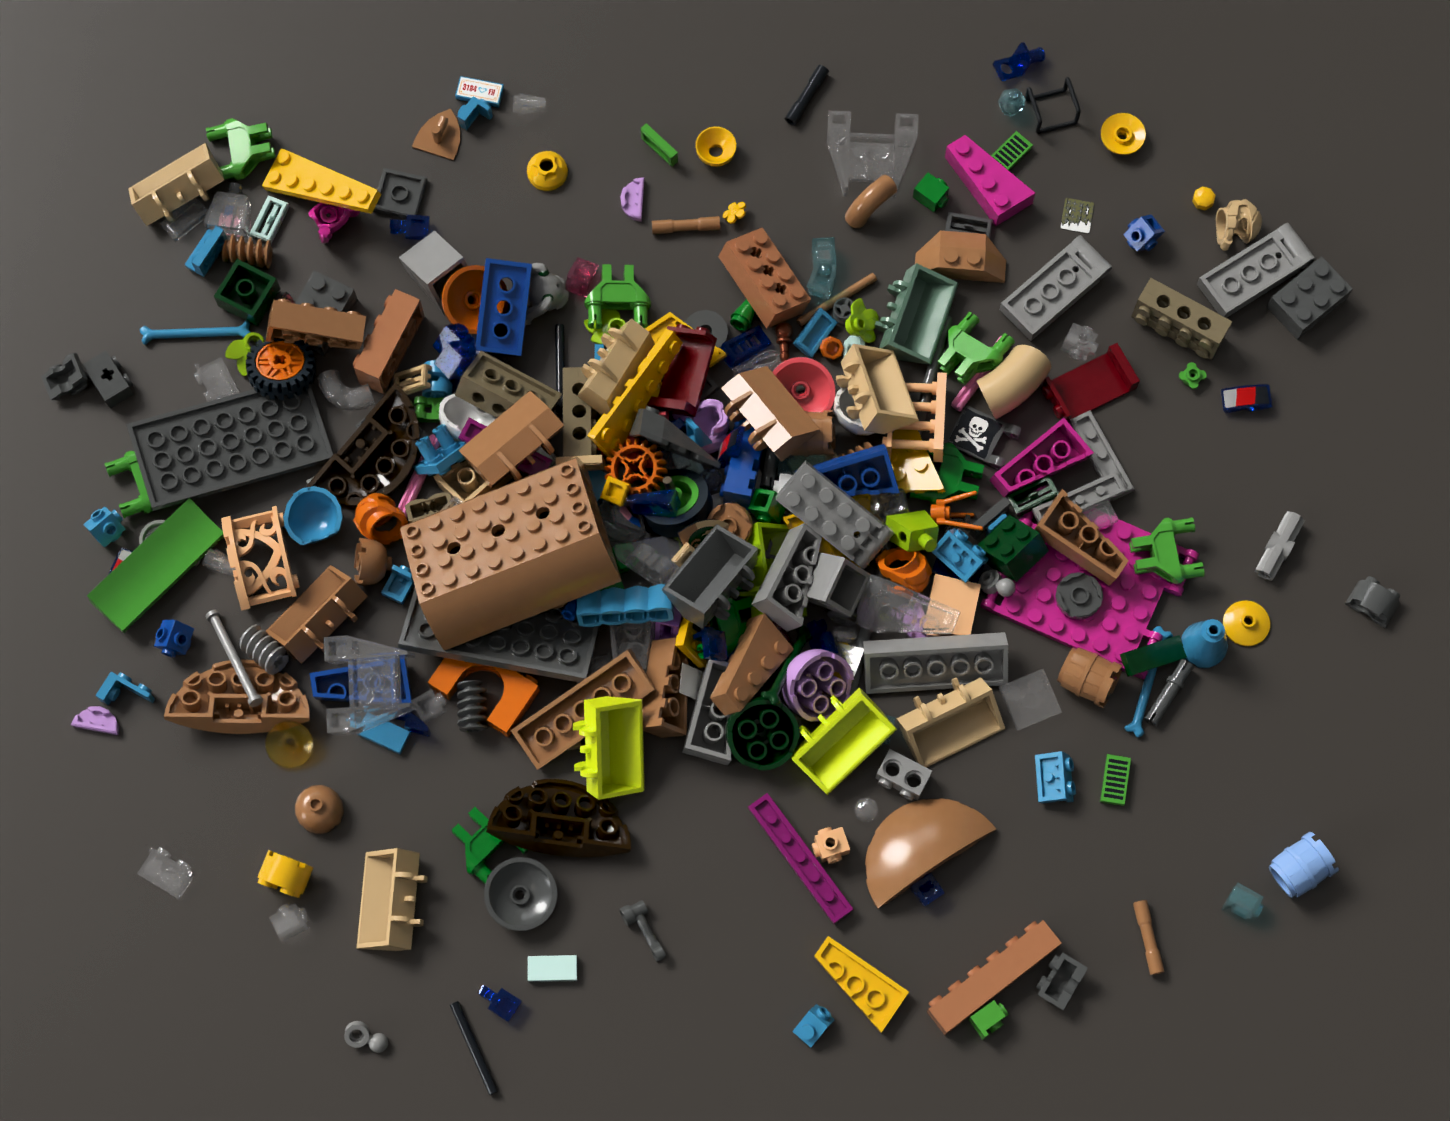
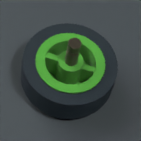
M688 469L669 470L666 474H660V476L664 477L663 483L660 481L657 483L661 487L660 491L653 488V497L645 493L646 499L644 501L640 499V508L649 528L656 534L664 537H678L677 532L696 521L706 520L713 509V499L706 481L701 475Z

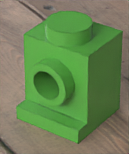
M993 1000L969 1018V1022L981 1039L984 1040L989 1035L987 1031L990 1030L993 1033L1004 1024L1001 1021L1009 1014L1001 1003L997 1004Z

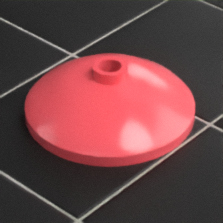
M795 357L780 363L772 371L804 411L823 412V410H830L835 399L834 380L828 369L820 362L807 357ZM799 385L805 387V390L801 393L796 391V387Z

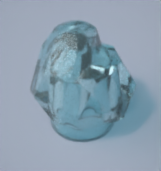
M1017 88L1008 89L1002 92L998 104L1005 115L1013 116L1025 107L1026 98Z

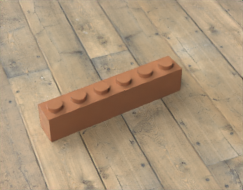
M1044 920L1040 923L1032 922L1024 929L1026 934L1020 938L1014 936L1005 944L1007 948L1001 953L998 950L993 952L986 958L988 961L986 965L982 968L979 965L975 966L967 973L968 979L962 983L960 980H957L948 988L950 992L942 998L941 995H938L928 1003L931 1007L927 1010V1013L944 1035L948 1034L1062 944Z

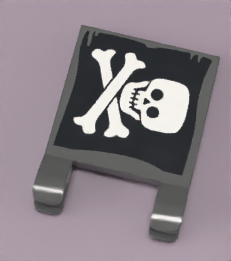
M965 405L946 443L954 444L960 452L982 461L999 471L1005 466V459L992 455L1003 433L1014 440H1018L1021 436V428L999 419L995 420L994 417Z

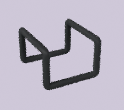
M1069 77L1065 79L1063 88L1034 95L1031 87L1027 88L1025 100L1032 102L1038 120L1036 133L1040 134L1078 123L1081 109ZM1069 88L1076 108L1075 119L1041 128L1042 118L1035 99L1063 93Z

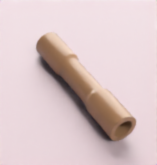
M719 216L686 220L652 221L653 234L692 230H720Z
M1147 900L1134 902L1133 907L1137 923L1140 926L1150 975L1163 973L1165 971L1153 932Z

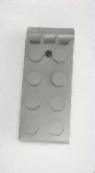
M1285 223L1272 233L1199 277L1197 286L1218 314L1227 318L1299 273L1301 269L1309 266L1316 258L1289 223Z
M1079 235L1001 302L999 310L1032 341L1098 284L1111 271L1113 266Z
M806 460L775 496L780 504L862 569L867 567L895 534L886 524Z

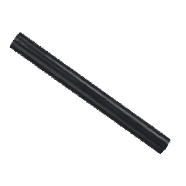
M563 324L555 325L556 391L562 393L556 408L557 413H563V368H565Z
M459 1001L452 1003L450 1008L489 1096L498 1092V1089Z

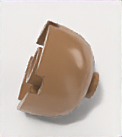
M359 538L360 543L356 545L354 568L359 571V575H354V581L357 585H374L385 577L386 570H391L392 557L387 556V550L380 542L368 538Z
M312 785L304 789L295 803V816L299 824L308 832L315 834L331 831L341 822L344 814L343 802L339 794L332 788L324 785Z

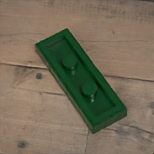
M1180 635L1120 654L1127 677L1187 658Z

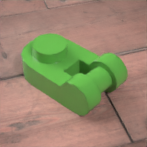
M414 397L417 420L419 422H440L439 407L444 398ZM425 407H432V413H426Z

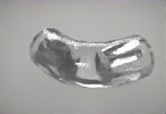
M328 370L317 376L322 393L336 407L354 411L375 406L368 384L354 388L347 387L343 384L338 370Z

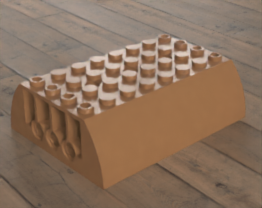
M578 457L400 527L419 604L429 626L444 651L622 581L588 470ZM543 512H550L546 518L539 519ZM505 529L501 536L495 537V533L498 530ZM461 547L456 554H450L453 548Z

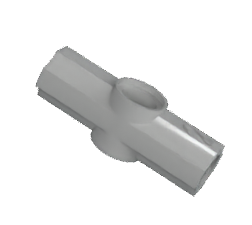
M1286 512L1277 531H1274L1264 549L1266 551L1254 571L1259 577L1270 581L1275 578L1283 560L1285 561L1295 544L1294 540L1305 522L1301 515L1295 512Z

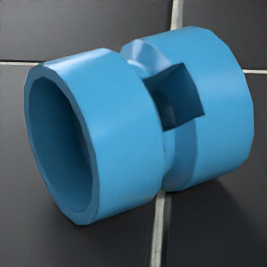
M442 360L425 362L424 364L431 365V370L428 371V374H431V379L427 380V382L431 383V388L422 390V396L427 398H445L452 395L453 385L450 380L453 379V364Z

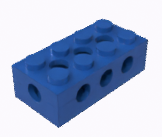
M490 258L485 259L475 351L521 356L532 264ZM503 278L510 279L512 282L511 290H502L499 285L500 280ZM506 301L509 304L510 309L508 313L501 314L498 312V302ZM497 324L506 326L507 333L505 336L498 337L494 333V328Z

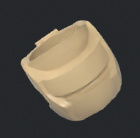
M1247 199L1241 201L1233 200L1228 203L1227 207L1218 209L1216 213L1217 243L1222 250L1226 251L1229 249L1233 242V234L1238 235L1246 244L1259 234L1262 216Z

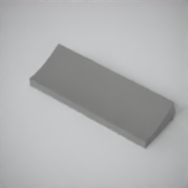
M1005 632L863 641L866 694L952 689L951 679L955 677L958 679L959 684H963V686L979 678H982L988 686L1008 685V642Z

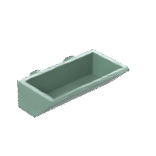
M916 263L906 270L903 281L895 280L893 285L889 284L887 291L897 298L895 303L888 302L887 308L892 310L890 317H881L880 322H875L874 326L876 329L884 333L879 348L893 350L897 360L931 365L958 287V282Z

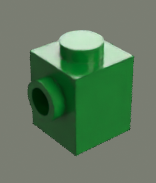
M927 172L914 188L913 198L934 213L939 207L942 209L948 202L949 187L944 180L935 178Z
M755 489L748 510L757 518L758 522L780 524L786 508L776 500L775 496L778 494L776 491Z

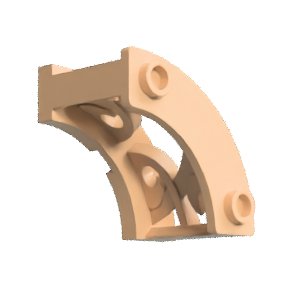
M273 506L271 511L231 520V516L221 518L223 535L228 548L226 551L230 568L235 567L236 569L233 570L234 585L241 611L250 609V606L291 596L297 597L296 588H300L297 574H292L282 529L284 526L283 512L278 513L277 506ZM273 524L271 529H265L266 525ZM276 533L279 544L271 538ZM246 537H248L249 542L247 546L240 547L239 543L241 541H245L247 543ZM255 539L265 543L273 550L272 557L263 572L253 562L240 561V557L245 556L251 551ZM281 556H282L284 568H282V567H277L278 564H279V561H280V559H281ZM248 569H253L258 577L255 578L253 573L250 577H247L245 572ZM283 576L286 580L287 588L271 592L267 581L270 579L274 585L279 586L277 577ZM262 586H264L267 592L249 597L250 595L258 591Z

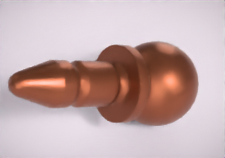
M786 322L779 323L775 328V335L778 338L776 343L780 344L781 362L789 359L788 344L792 343L793 328Z

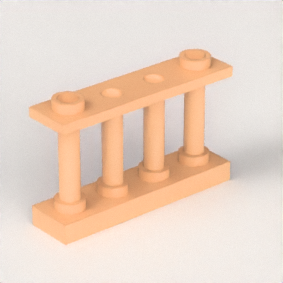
M938 372L937 382L932 381V384L906 383L908 392L932 393V395H936V400H932L931 403L912 402L915 411L931 412V414H935V419H931L930 422L917 421L897 430L930 431V433H934V439H929V441L892 439L893 431L887 433V437L883 436L882 444H885L890 460L892 449L929 450V453H933V462H943L947 373Z

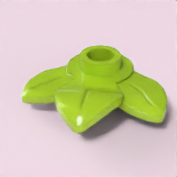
M858 298L851 305V315L845 322V328L851 336H860L864 342L872 343L876 340L873 329L876 328L874 325L876 321H879V315L873 309H866L862 298Z
M603 309L602 328L596 329V320H594V329L588 327V319L584 320V325L587 331L593 334L591 341L596 344H603L601 341L602 335L606 333L610 336L607 332L609 328L620 329L625 324V321L620 319V314L617 310Z
M251 332L245 335L243 340H234L225 352L226 358L237 360V368L242 376H247L246 360L251 348L249 342H257L258 340L264 342V338L259 333Z

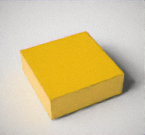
M608 476L600 498L622 507L631 484Z

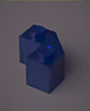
M460 323L446 325L433 344V347L440 353L434 364L449 379L462 377L476 357L475 339L468 329Z

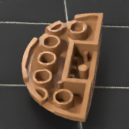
M242 659L241 662L257 694L261 695L263 699L260 705L256 707L249 706V698L229 660L215 663L212 665V669L201 674L197 671L183 681V687L177 694L173 693L165 709L164 719L175 724L203 731L253 734L277 731L310 721V712L306 695L302 694L297 682L289 674L278 672L277 674L270 675L254 660Z
M922 799L895 810L876 829L866 854V884L877 909L881 908L917 884L918 880L996 831V828L977 810L950 799Z

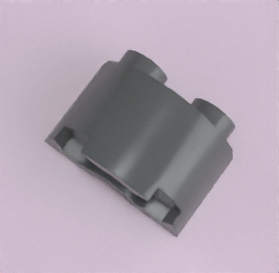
M77 353L68 354L62 361L63 365H54L49 368L47 373L41 376L50 400H60L59 396L70 392L74 396L87 387L86 380L88 379Z
M1368 576L1366 580L1358 581L1345 604L1357 612L1367 614L1371 617L1372 621L1386 629L1400 605L1398 600L1400 594L1393 589H1386L1379 585L1380 582L1377 579Z
M1062 952L1060 956L1054 955L1048 966L1052 968L1048 977L1042 976L1036 988L1040 990L1038 993L1040 997L1064 1010L1088 967Z

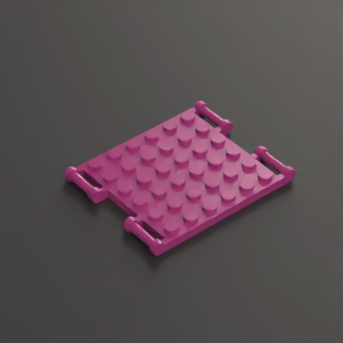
M1043 486V487H1041V488H1039V489H1037V490H1035V491L1038 492V491H1040V490L1046 488L1047 486ZM1093 508L1083 514L1091 522L1093 521L1103 536L1108 538L1129 560L1118 578L1110 586L1045 543L1049 551L1017 582L1012 580L1016 586L1013 595L1004 597L1001 606L994 603L998 591L993 594H987L986 599L982 600L980 607L1070 648L1077 649L1080 647L1093 653L1096 652L1112 663L1115 661L1123 665L1120 654L1137 649L1142 638L1149 640L1147 645L1162 640L1163 635L1146 628L1162 592L1166 591L1175 596H1182L1184 591L1183 585L1186 579L1181 584H1171L1154 572L1135 574L1133 567L1135 561L1151 557L1149 550L1131 553L1129 542H1131V538L1149 536L1152 533ZM1032 511L1024 514L1019 519V521L1033 529L1037 525L1032 522L1034 516ZM1176 544L1178 556L1185 558L1182 565L1193 564V562L1197 561L1199 553ZM997 571V572L1001 575L1002 578H1006V577H1007V576H1005L1004 574H1002L1001 572ZM1077 572L1094 577L1101 585L1103 600L1098 611L1091 617L1081 620L1069 618L1063 614L1057 606L1055 598L1056 589L1061 580L1067 575ZM1144 671L1133 676L1138 677L1140 679H1145L1148 671Z

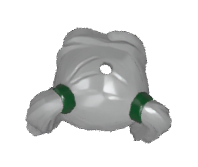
M543 263L532 264L528 295L532 307L526 312L525 325H530L534 318L547 311L562 308L569 298L565 280L558 275L549 273V270Z

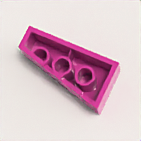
M966 135L946 147L945 159L987 216L993 219L995 227L1033 204L1035 192Z
M1063 418L997 471L989 481L1005 498L1007 495L1048 475L1053 476L1089 459L1094 452L1067 420Z

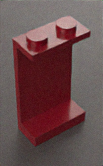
M677 324V327L667 326V329L673 331L683 343L679 352L672 360L668 371L664 374L659 396H651L647 406L659 411H668L670 414L696 417L717 338L709 333V329L704 327L690 329V327L682 324Z
M1118 343L1109 346L1107 353L1053 380L1049 376L1046 377L1042 385V392L1047 400L1050 399L1054 405L1053 411L1058 419L1065 418L1069 423L1070 419L1089 410L1093 411L1137 389L1140 380Z

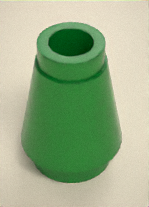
M747 299L731 314L730 323L739 331H746L747 328L751 327L756 313Z

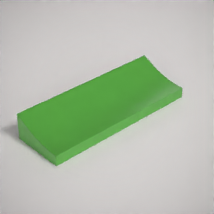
M188 498L87 595L90 603L121 632L125 633L224 537L223 531Z

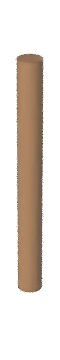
M874 273L869 274L797 319L798 324L801 327L804 326L819 308L827 312L833 308L834 303L838 299L851 297L877 281V277Z

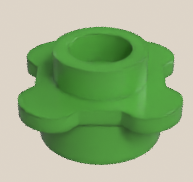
M1194 362L1188 363L1187 368L1179 373V379L1191 389H1196L1200 381L1204 380L1207 376L1206 372L1197 368Z

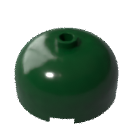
M762 696L753 697L740 712L731 714L726 726L727 743L735 758L743 765L759 770H771L787 762L793 755L799 738V726L791 710L781 701L779 705L774 706L769 700L763 699ZM761 723L763 728L757 731L756 724Z

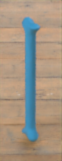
M247 320L238 327L152 330L147 326L140 328L144 345H147L153 339L218 336H242L244 338L251 331H249L250 323Z
M1161 626L1153 629V631L1163 635L1162 640L1173 637L1171 632L1164 631ZM1158 667L1147 670L1148 673L1143 682L1133 721L1124 727L1126 732H1133L1136 737L1144 735L1142 721Z

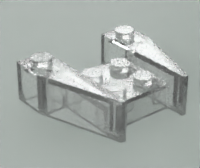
M828 110L827 144L843 196H847L848 182L873 183L882 175H888L897 186V192L892 196V198H896L916 146L918 114L896 113L894 134L850 133L851 111Z
M347 635L324 637V661L331 664L348 663L350 707L326 709L327 733L332 735L359 734L416 710L417 705L402 703L400 659L415 658V654Z

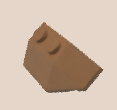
M940 230L915 255V264L918 263L949 279L1005 283L1006 259L986 234Z

